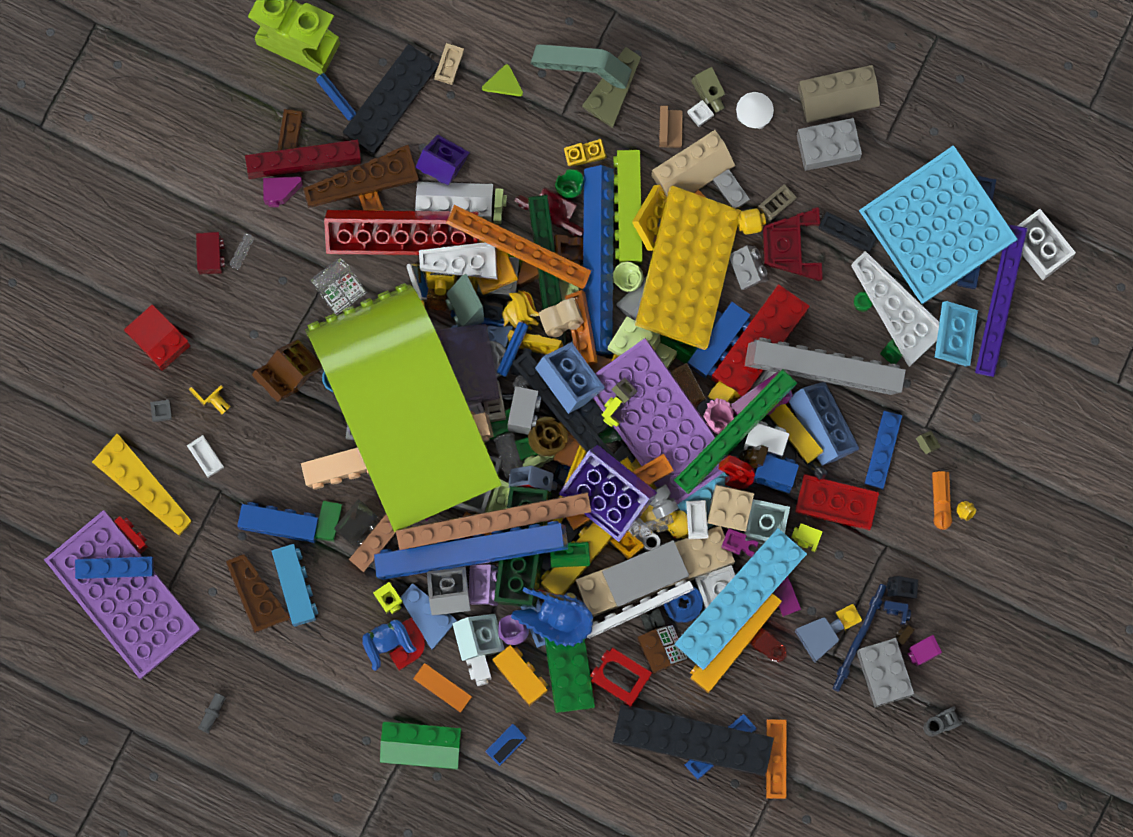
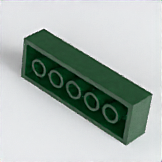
M510 486L507 508L551 500L552 493L548 490ZM548 521L539 522V523H534V524H540V527H541V526H547V525H548V524H547ZM529 524V525H524V526H519V527L522 528V530H523V529H529V526H530V525H534V524ZM511 528L504 529L503 533L510 532ZM544 553L500 560L494 601L503 605L537 608L538 597L527 594L523 589L527 586L539 590Z

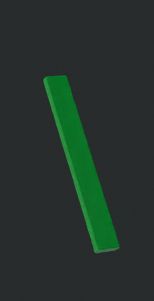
M782 369L674 481L689 494L786 396L797 382Z

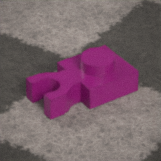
M728 528L721 548L736 554H740L742 550L752 557L755 552L750 551L749 547H757L759 542L754 540L747 541L745 540L747 535Z

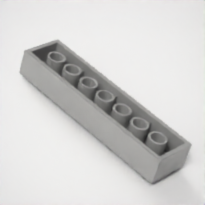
M759 338V340L748 343L745 366L778 373L783 369L792 376L888 395L902 393L905 370L900 369V365H881L882 362L876 360L864 362L861 357L852 356V358H845V354H826V351L821 349L809 351L808 347L800 345L789 347V343H771V340L766 338Z

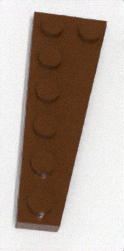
M405 145L382 157L374 158L363 165L355 166L344 173L341 172L331 178L305 187L303 191L308 208L418 182V176L409 145Z

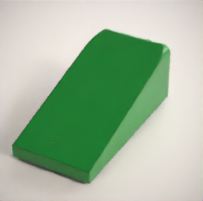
M323 501L315 534L316 539L335 542L342 504Z

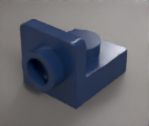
M891 601L883 603L882 610L887 611L888 615L898 616V613H901L900 625H905L906 621L910 620L911 610L908 609V604Z

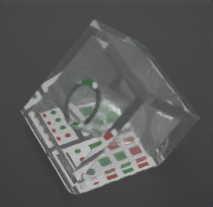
M340 257L310 279L318 293L336 315L367 293L349 265Z

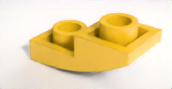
M602 139L564 148L569 167L607 158Z

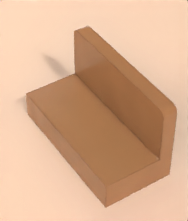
M660 106L659 147H682L681 110H668V106Z

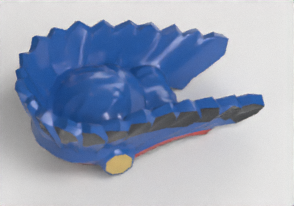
M525 586L524 592L544 599L539 612L532 608L516 610L511 615L512 619L518 620L519 624L526 625L527 629H532L534 633L540 634L541 637H547L549 642L554 641L556 645L562 644L565 647L568 645L574 647L577 643H582L583 639L587 638L592 632V613L588 610L585 603L577 600L576 596L570 592L565 595L554 594Z

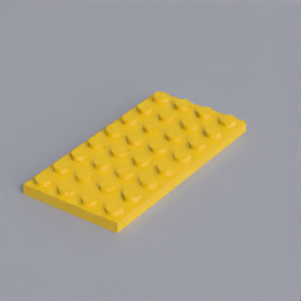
M673 185L669 188L635 326L703 350L708 348L739 222L737 217L740 216L741 210Z

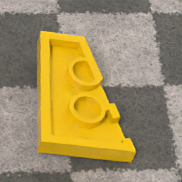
M661 185L653 186L632 221L648 251L654 250V237L658 235L659 219H662L667 199Z

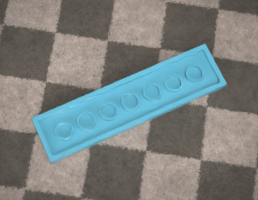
M777 528L674 645L704 670L807 553Z

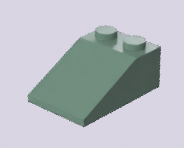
M464 274L447 292V300L445 302L450 311L453 310L456 315L453 318L457 327L461 326L463 331H466L483 323L484 314L483 306L467 274Z

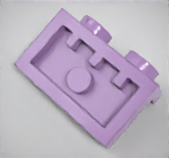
M470 565L469 599L471 605H498L494 601L499 567L493 565Z

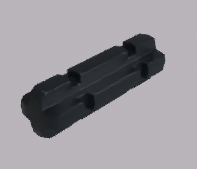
M798 453L800 459L803 460V457ZM816 458L808 464L805 460L803 461L812 472H815L814 475L819 480H823L827 476V471L822 468V465Z

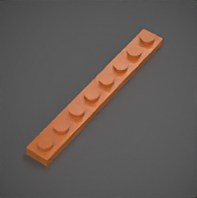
M456 205L452 207L446 224L581 289L586 286L591 270Z

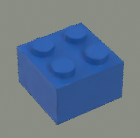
M767 452L763 466L756 469L753 482L790 493L799 465L795 464L796 461L792 459H778L777 455Z

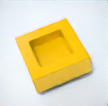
M854 604L835 613L843 624L844 630L862 622Z

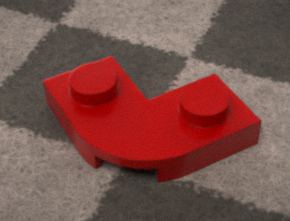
M731 455L719 463L718 469L730 474L725 479V485L744 490L753 483L755 470L748 463Z
M412 617L402 624L409 635L412 645L417 650L408 653L401 646L389 653L399 671L418 660L425 647L424 637Z

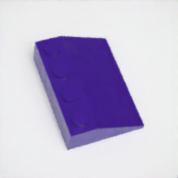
M596 445L587 452L559 493L562 497L587 492L591 512L584 513V515L618 542L626 535L657 495L654 489L599 445Z

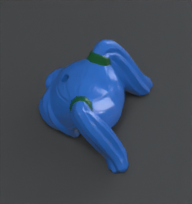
M398 620L381 624L372 629L371 632L363 635V646L372 662V669L374 671L381 666L379 656L381 653H386L398 645H401L408 653L417 650L412 645L404 625Z

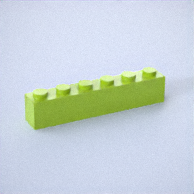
M617 150V156H613V168H617V175H614V186L618 187V193H614V204H618V211H614L615 223H618V230H615V241H619V248H615V260H619V264L622 262H632L636 265H642V239L632 223L641 208L640 150Z

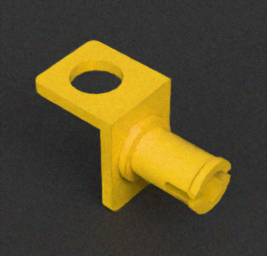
M222 385L205 400L192 387L189 388V391L203 405L211 402L221 415L226 412L223 407L226 410L231 407L219 395V391L223 389Z

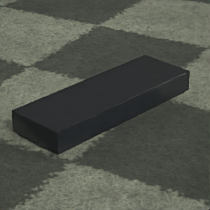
M827 211L818 227V230L863 252L866 251L868 254L877 239L876 235Z

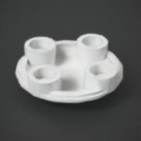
M758 92L747 93L741 97L736 108L737 119L742 124L758 129L763 128L769 123L774 111L770 99Z

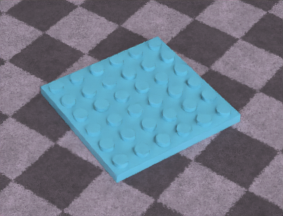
M954 145L859 210L921 304L926 303L1018 240Z

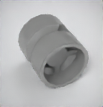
M666 484L654 489L657 495L649 506L654 507L652 512L657 520L679 508L675 499L669 497L671 492Z

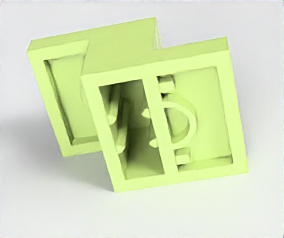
M626 317L610 342L608 350L620 356L646 338L665 366L669 368L677 355V351L660 343V334L635 326L636 321Z

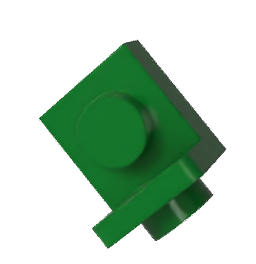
M893 338L880 353L891 364H896L902 357Z

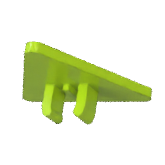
M508 64L504 65L482 86V90L486 92L514 96L523 95V91Z

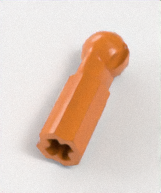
M938 471L932 473L933 521L937 528L945 530L952 524L949 472Z

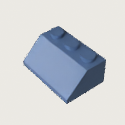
M572 342L543 356L535 367L568 414L584 406L605 389Z

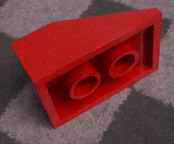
M153 305L148 307L124 329L161 371L190 347L188 340Z

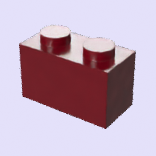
M219 232L196 233L197 271L199 275L221 274L222 268H225V256L221 254V249H225L224 238H221Z

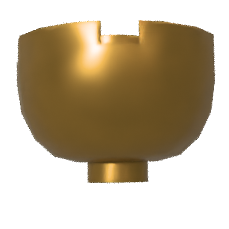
M552 417L538 419L536 426L531 427L528 434L529 445L534 452L541 456L558 454L568 441V434L564 425L561 422L558 424Z

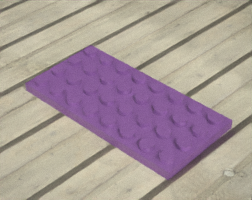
M646 338L595 373L605 387L603 391L594 397L603 412L606 410L604 405L611 397H616L612 388L624 377L638 391L626 403L622 402L612 416L621 423L617 427L613 426L641 466L663 454L665 455L674 472L654 484L657 488L666 484L671 492L669 497L674 498L677 504L723 473V471L718 469V464L689 494L674 481L716 436L706 425L702 416Z
M103 510L44 560L138 678L142 679L200 631L201 628L155 572L154 577L75 579V559L142 557L108 513Z

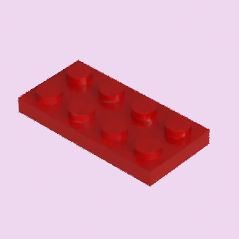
M804 474L795 513L870 531L879 492L826 479L819 480L817 477Z

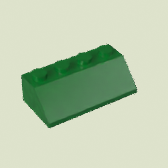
M383 722L380 763L458 769L462 730L461 728Z

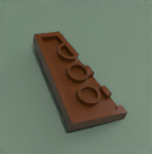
M244 554L226 561L254 633L291 619Z

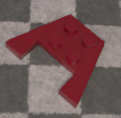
M819 207L763 226L764 265L822 281V263H802L800 226L820 225Z

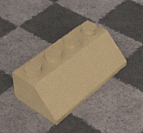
M716 130L653 169L652 178L657 185H661L666 196L672 185L694 193L713 181L715 177L724 171L735 167V164L725 143Z

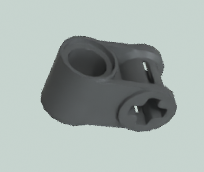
M955 706L927 720L923 726L924 732L928 736L933 737L961 726L963 723L959 721L955 713ZM930 722H935L938 725L936 732L930 730Z

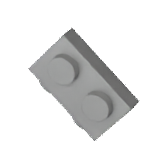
M745 246L730 254L729 259L741 290H745L760 282L768 281L767 270L762 265L760 252L755 246Z

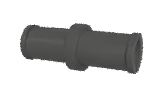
M217 693L214 694L209 707L204 711L205 715L198 726L199 730L209 734L226 700L224 696Z

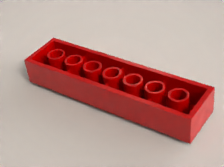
M327 210L324 218L326 254L419 255V250L480 243V240L446 224L450 211ZM471 212L479 216V212Z

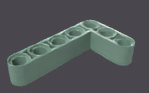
M536 45L531 59L533 66L542 69L597 73L608 83L621 89L627 87L632 71L610 52L602 49Z

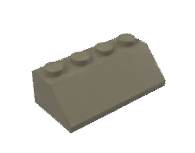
M873 65L799 81L798 91L807 123L880 107L878 85Z

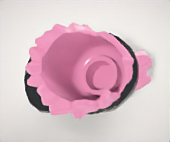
M722 399L704 400L696 408L715 436L734 419L733 408L730 407L729 402Z

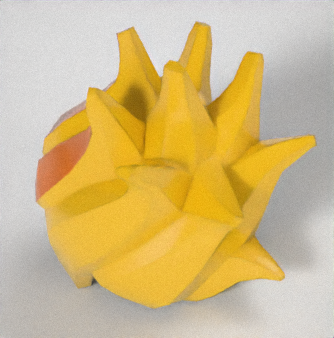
M526 291L509 293L513 300L507 302L508 305L502 313L504 327L509 322L515 328L519 322H523L528 325V330H532L529 324L538 326L539 323L534 316H539V312L535 309L532 296Z

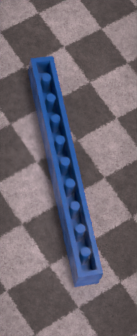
M603 165L584 169L583 267L591 270V273L583 291L586 294L596 354L600 356L612 354L608 350V346L612 341L614 169Z
M559 521L548 522L547 526L540 527V524L530 525L529 529L522 530V528L518 527L511 528L510 532L505 533L503 531H493L491 535L484 536V534L473 535V538L470 539L463 537L454 539L452 542L443 541L434 545H423L403 550L398 548V551H392L391 549L381 550L380 554H374L376 577L386 580L427 573L428 571L452 569L568 549L566 526L559 523Z

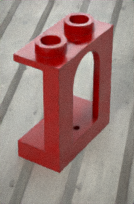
M614 648L611 651L606 650L601 658L604 662L600 668L596 666L590 675L593 677L591 682L616 696L627 706H632L652 675V672ZM608 662H617L640 677L630 693L604 676L603 669Z

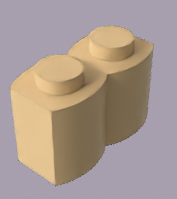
M574 298L564 300L556 306L548 307L538 313L544 330L549 337H559L564 331L577 329L584 323Z

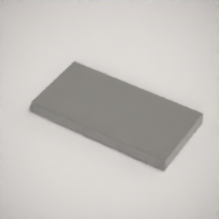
M674 540L602 571L617 607L689 577Z

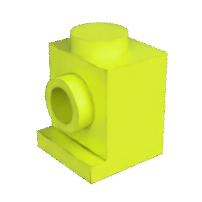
M800 524L799 528L795 527L791 538L798 542L797 545L804 548L810 546L812 547L811 551L815 552L822 531Z
M390 582L373 592L386 613L391 612V614H394L401 609L400 605L403 602ZM388 597L393 598L391 604L386 603Z

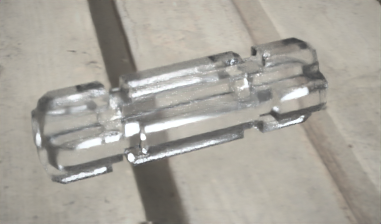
M248 233L244 234L242 242H240L234 254L235 257L230 262L231 267L235 269L240 268L241 261L244 260L250 248L249 245L254 241V236Z

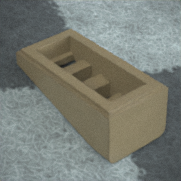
M784 184L763 201L757 209L760 211V214L764 213L766 224H769L794 202L797 197ZM781 192H782V194L788 199V201H786V200L780 195ZM775 198H777L780 201L782 206L775 200ZM769 203H771L777 210L775 211Z
M499 381L481 384L485 413L489 415L490 422L506 420ZM499 410L501 411V412H499V413L489 414V412H494V411H499Z

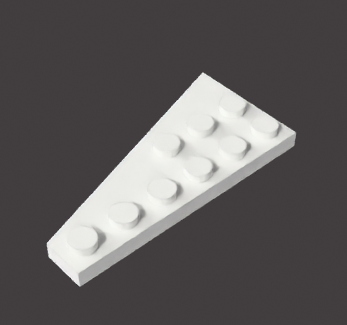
M865 251L851 266L907 365L910 367L937 341L939 321Z

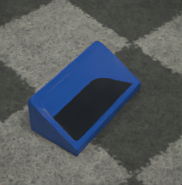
M512 724L485 752L500 766L527 738Z

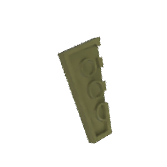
M627 47L618 56V59L632 70L627 87L625 89L617 88L602 78L582 105V108L611 128L615 125L641 60L639 55Z

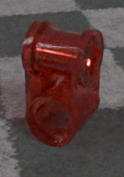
M763 628L750 641L751 646L773 662H782L786 657L784 645ZM781 649L782 656L777 655L774 657L773 650Z

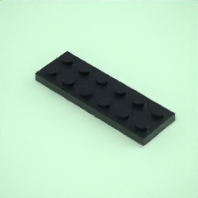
M408 43L349 122L343 134L351 140H358V144L374 155L436 72L439 64Z

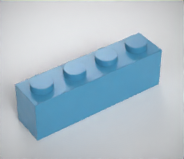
M292 544L271 550L292 625L295 627L315 621V615L318 614L316 604H312L310 596H313L311 586H306L304 578L308 576L305 566L301 567L299 560L303 559L300 548L296 549L295 545Z

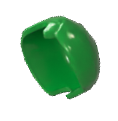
M567 169L564 175H558L555 189L564 198L577 197L584 188V177L578 170Z

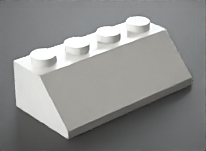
M441 182L417 183L415 211H451L452 207L456 205L469 212H479V217L492 222L493 184L450 183L446 185Z

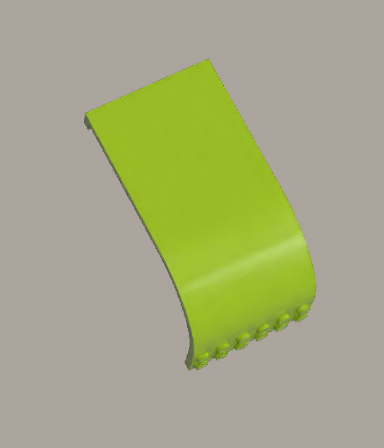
M406 283L396 286V290L391 293L384 291L378 294L377 299L372 300L368 298L361 301V306L356 308L353 306L347 307L342 310L343 313L340 315L331 314L325 317L326 321L321 323L318 321L312 322L305 329L394 532L502 485L432 322L417 292L410 284L407 285Z

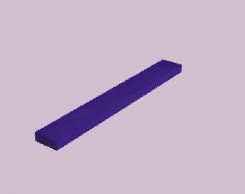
M1010 224L1008 226L1018 240L1002 250L975 370L976 374L995 377L1028 230L1025 227Z

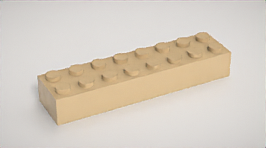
M721 526L708 530V538H686L675 542L689 574V577L683 579L686 582L734 565L735 561L731 551L721 548L725 538ZM603 570L575 581L582 602L585 603L593 617L619 608L604 578ZM673 583V584H671V585H669V586H666V587H664V588H662V589H659V590H657V591H655V592H652V593H650V594H648V595H645V596H643V597H641V598H639V599H636V600H634V601H632V602H629V603H627V604H630V603L636 602V601H638V600L644 599V598H646V597L652 596V595H654V594H657L659 591H661V590H663V589H666V588L670 589V588H672L673 586H675L676 583Z

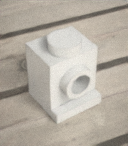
M485 655L466 660L467 666H472V668H469L471 680L475 679L477 686L488 684V680H491V675Z

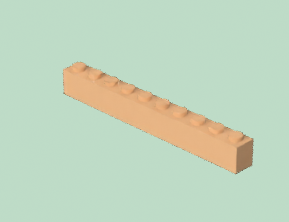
M485 412L472 415L483 442H488L489 438L494 437L489 415ZM358 447L301 463L306 486L313 489L323 488L324 484L330 482L331 484L341 483L342 479L348 477L349 479H356L361 477L360 474L366 472L369 474Z

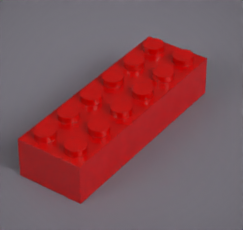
M778 284L713 373L711 380L716 384L719 381L734 389L740 397L747 394L764 372L762 369L745 366L748 343L759 340V338L770 339L771 343L786 342L808 312L810 306Z

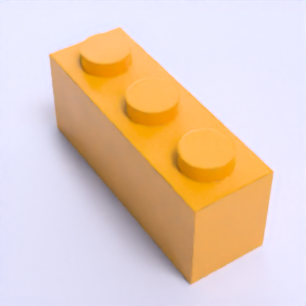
M509 645L492 661L530 707L548 692L546 689L548 684L541 676L537 678L533 673L536 670L529 661L527 663L523 661L521 651L517 647L513 648Z

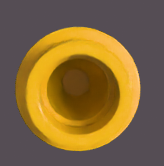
M968 501L961 502L957 506L959 518L969 521L977 511L974 508V504Z

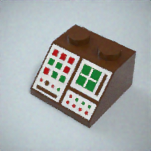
M673 624L652 630L637 638L652 675L688 660V657L674 645L679 637Z

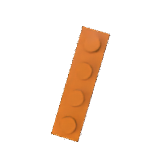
M580 290L566 295L565 299L574 298L583 317L584 323L579 328L571 330L574 346L590 366L598 363L586 294Z
M767 719L766 736L774 737L766 774V799H786V720Z

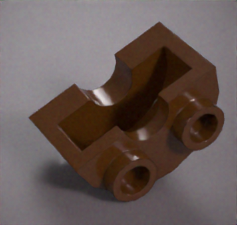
M555 235V253L581 266V262H583V238H568L566 235Z

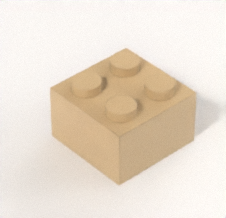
M715 484L707 523L746 531L754 493Z

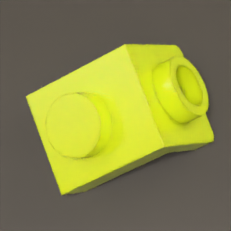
M617 396L615 398L611 397L604 405L606 410L602 414L605 417L603 421L611 427L613 425L617 427L621 423L612 416L623 402Z

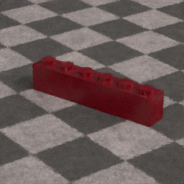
M358 140L245 155L248 179L361 164Z

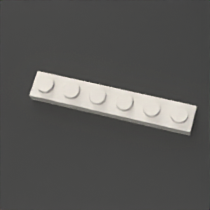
M680 581L675 584V588L668 590V588L658 592V596L652 599L650 596L640 600L641 604L635 607L633 604L623 608V612L618 615L612 613L604 617L605 621L593 622L592 632L587 638L590 639L695 589L690 581Z

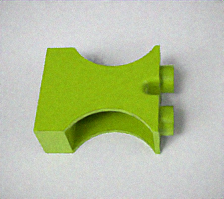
M256 0L248 15V18L260 26L255 36L258 46L318 74L326 72L340 45L339 37L328 29L334 15L308 3L302 5L295 0Z

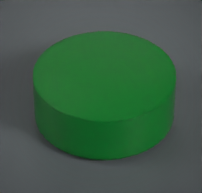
M866 292L858 293L853 301L854 307L861 312L868 311L873 304Z

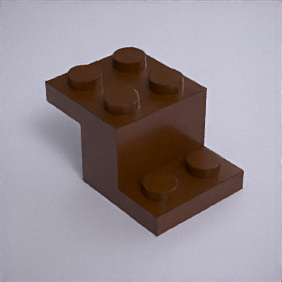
M297 339L277 349L267 364L256 369L252 376L268 391L272 398L279 402L298 392L307 379L319 372L323 367L320 361Z

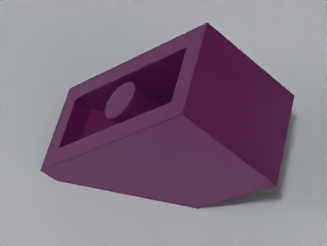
M263 178V199L265 205L279 207L281 204H285L303 186L302 178Z
M934 635L911 646L908 649L909 653L907 655L911 663H915L918 667L938 657L942 651Z

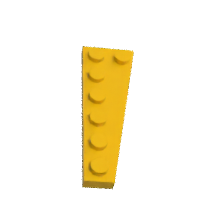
M118 434L112 438L92 461L95 466L178 536L192 523L190 518Z

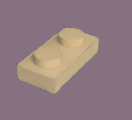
M446 43L434 77L435 80L453 85L464 48Z

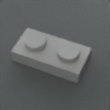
M729 169L713 179L714 184L730 207L738 209L750 201Z

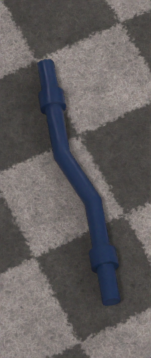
M883 584L879 585L875 596L871 598L870 608L862 626L848 651L842 667L838 669V676L832 688L837 692L840 691L844 680L848 678L849 668L870 627L877 609H880L883 602L881 599L886 590V586Z

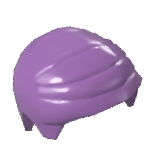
M507 615L499 621L498 635L506 644L517 645L528 637L529 629L526 628V625L519 624V621L512 619L511 615Z

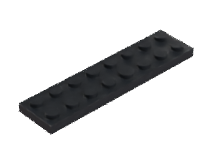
M621 704L612 742L614 744L766 777L774 737Z

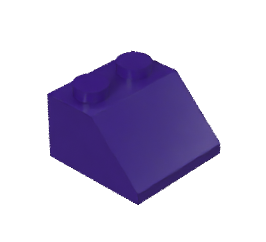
M436 135L422 150L416 168L424 174L436 178L439 182L449 185L457 176L470 152Z

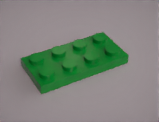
M544 637L555 713L595 708L585 639L574 647L570 645L565 647L562 644L556 645L554 641L549 642L547 637Z

